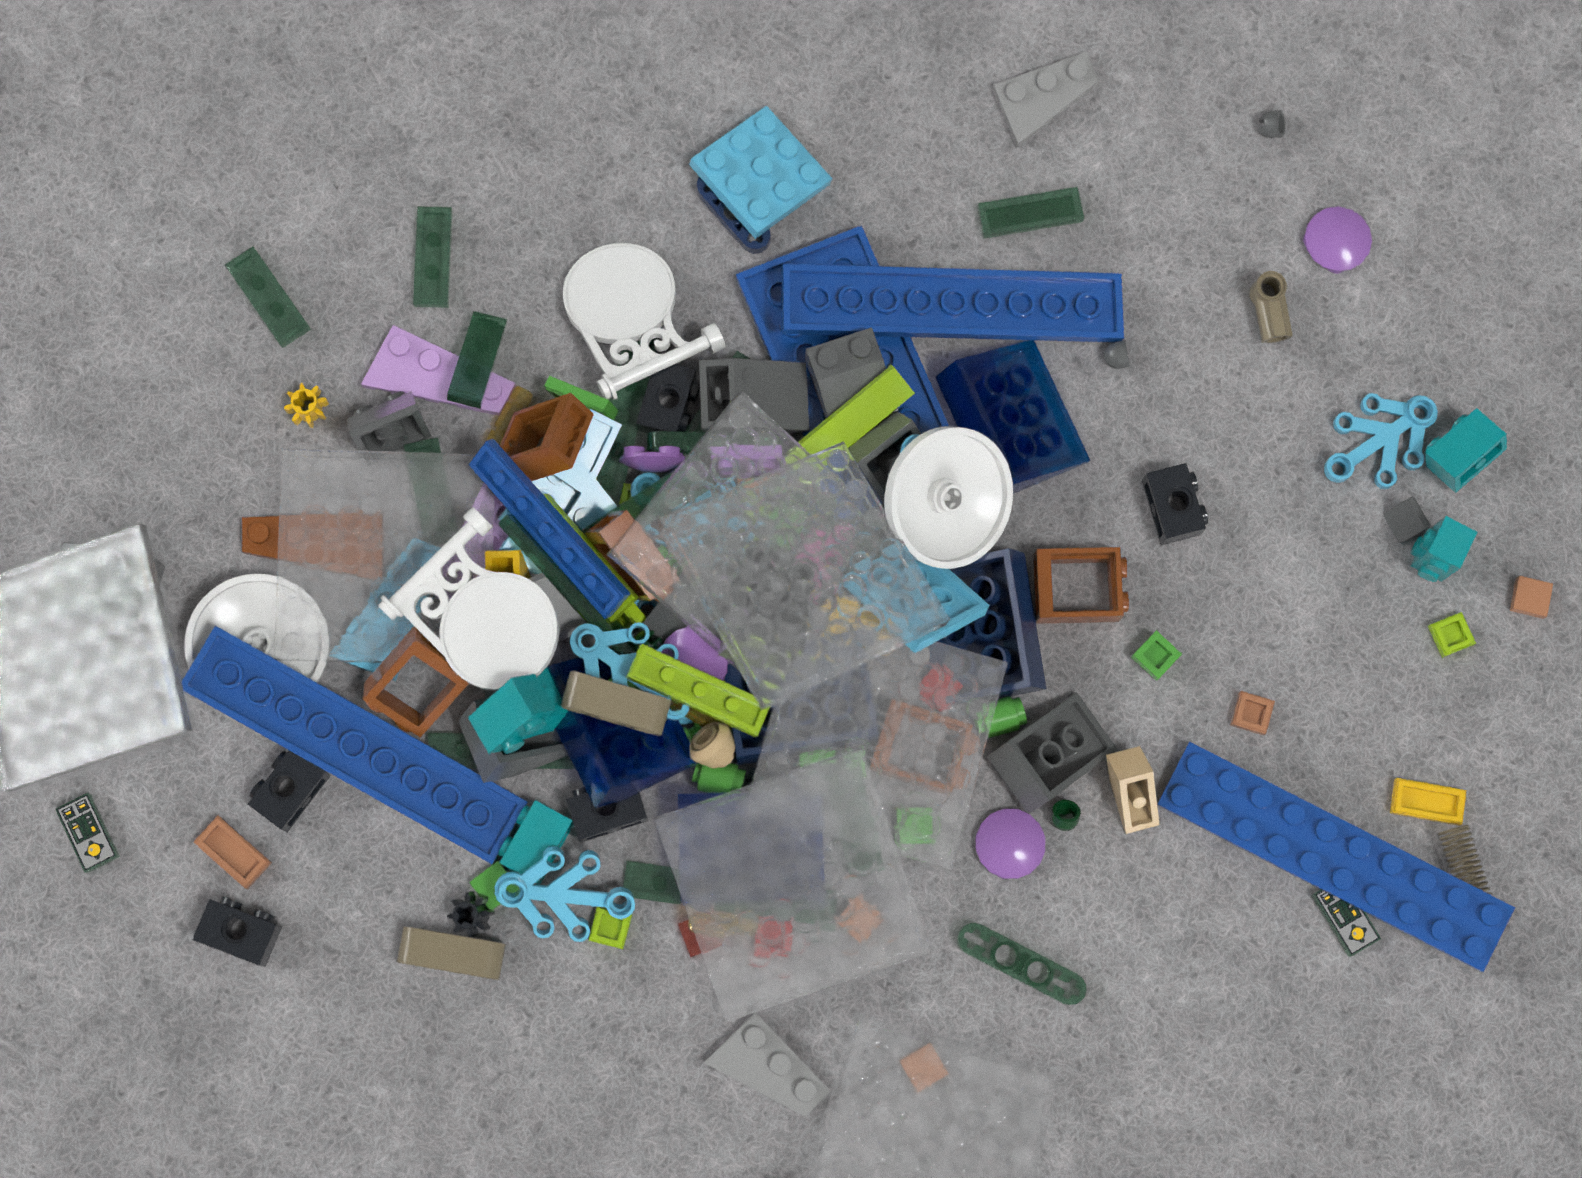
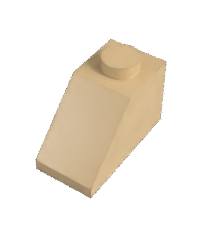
M1138 746L1106 755L1109 780L1125 833L1129 834L1160 825L1154 773L1141 747Z

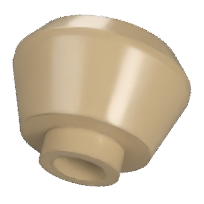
M712 722L702 727L690 742V757L693 761L712 769L727 766L735 756V742L729 727L725 723Z

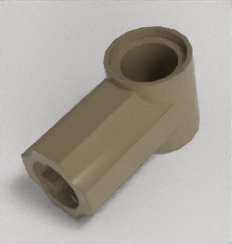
M1276 271L1264 272L1253 283L1249 291L1250 299L1255 304L1262 343L1280 342L1293 336L1285 297L1287 282ZM1261 284L1271 285L1275 291V296L1265 295L1262 292Z

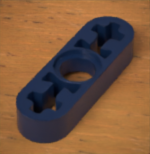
M700 177L698 178L697 194L738 243L749 253L759 254L764 252L770 245V229L761 235V243H758L756 240L750 243L748 241V230L739 220H730L724 215L726 206L722 201L719 206H716L715 204L719 203V198L712 190L706 193V183Z

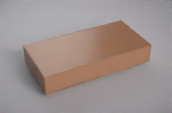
M218 815L194 841L201 850L247 890L272 863Z

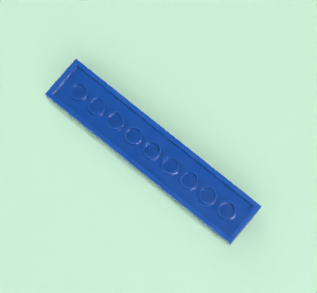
M783 264L782 334L850 335L872 328L875 336L1117 342L1124 339L1122 274Z
M217 626L213 628L178 686L179 689L490 864H493L501 846L509 836L521 811L527 804V801L492 781L483 783L481 776Z
M1191 742L1188 743L1157 804L1167 811L1480 972H1484L1515 907Z

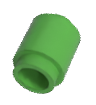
M1010 696L979 704L977 705V713L972 714L977 733H984L987 739L1017 731L1021 725L1027 724L1026 713L1020 697L1012 699Z
M696 763L692 782L698 783V791L730 799V796L739 798L746 770L739 769V765L729 763L723 768L718 767L714 769Z

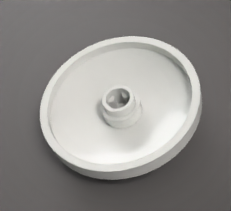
M943 426L928 430L913 439L902 450L889 473L884 496L885 516L889 530L898 546L908 556L920 563L943 569L966 566L985 555L1002 535L1012 509L1013 483L1004 455L995 443L985 435L975 430L956 426Z
M248 574L234 577L219 584L209 591L198 603L187 625L185 656L188 668L191 667L215 626L316 683H319L327 666L330 638L321 610L306 591L291 581L278 576Z

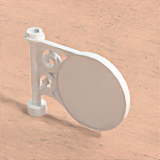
M608 244L586 253L572 266L563 286V302L567 316L575 328L582 334L604 373L601 375L602 379L597 381V385L605 399L611 398L615 400L618 398L616 391L706 349H709L714 354L726 348L723 336L715 323L702 328V336L690 342L684 341L677 334L671 321V314L676 300L673 274L667 263L658 254L636 244ZM654 338H661L663 341L657 339L654 341L657 351H666L670 346V342L676 348L664 354H657L651 350L649 343ZM596 341L612 344L610 348L611 359L615 364L623 366L612 365L606 359ZM628 349L633 352V357L629 361V354L627 352L621 355L618 353L621 350Z
M472 507L463 516L467 523L390 599L383 594L380 597L382 601L378 606L392 620L397 616L401 618L404 615L444 655L450 667L462 679L478 688L497 691L510 678L534 673L538 676L542 673L555 653L559 639V622L551 600L534 582L514 573L488 571L471 560L465 550V544L477 532L484 537L493 528ZM457 554L461 562L451 564L448 568V574L452 578H457V571H461L463 576L458 583H450L444 578L442 569ZM471 571L478 575V577L471 580ZM446 591L456 593L450 599ZM428 594L437 595L440 604L437 609L430 610L429 607L434 604V600L431 597H427L421 602V611L430 619L442 617L440 639L416 613L418 600Z

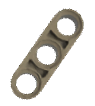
M570 671L560 707L645 733L662 736L672 701L652 693L587 674Z
M403 927L397 963L499 980L506 944Z

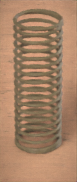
M1469 825L1438 833L1437 835L1439 836L1445 835L1439 839L1440 841L1448 840L1443 842L1441 846L1451 845L1444 848V852L1457 849L1445 854V857L1460 854L1446 861L1448 863L1455 862L1448 867L1454 868L1464 865L1451 870L1450 873L1464 871L1454 875V877L1468 876L1460 880L1468 882V884L1476 888L1487 885V881L1479 882L1486 879V876L1476 877L1485 871L1473 872L1483 867L1482 865L1472 866L1480 863L1481 860L1469 861L1479 857L1478 854L1469 855L1478 849L1463 851L1475 846V843L1462 845L1473 841L1474 838L1459 840L1472 834L1471 832L1459 834L1469 830ZM1483 887L1479 889L1485 892L1488 891L1490 887Z

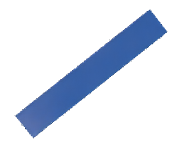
M494 439L487 440L468 465L604 619L611 617L631 593Z

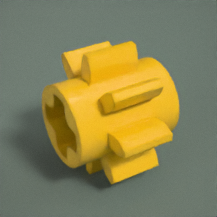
M300 383L299 390L294 393L287 392L291 399V404L284 406V410L289 414L295 413L292 421L296 426L303 420L308 423L310 428H313V421L318 418L326 419L322 412V407L328 406L329 401L324 397L318 398L321 390L317 385L312 390L306 389L303 383ZM310 400L309 410L303 411L304 401Z

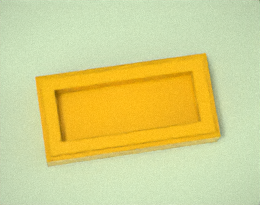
M1395 778L1390 814L1461 826L1467 790Z

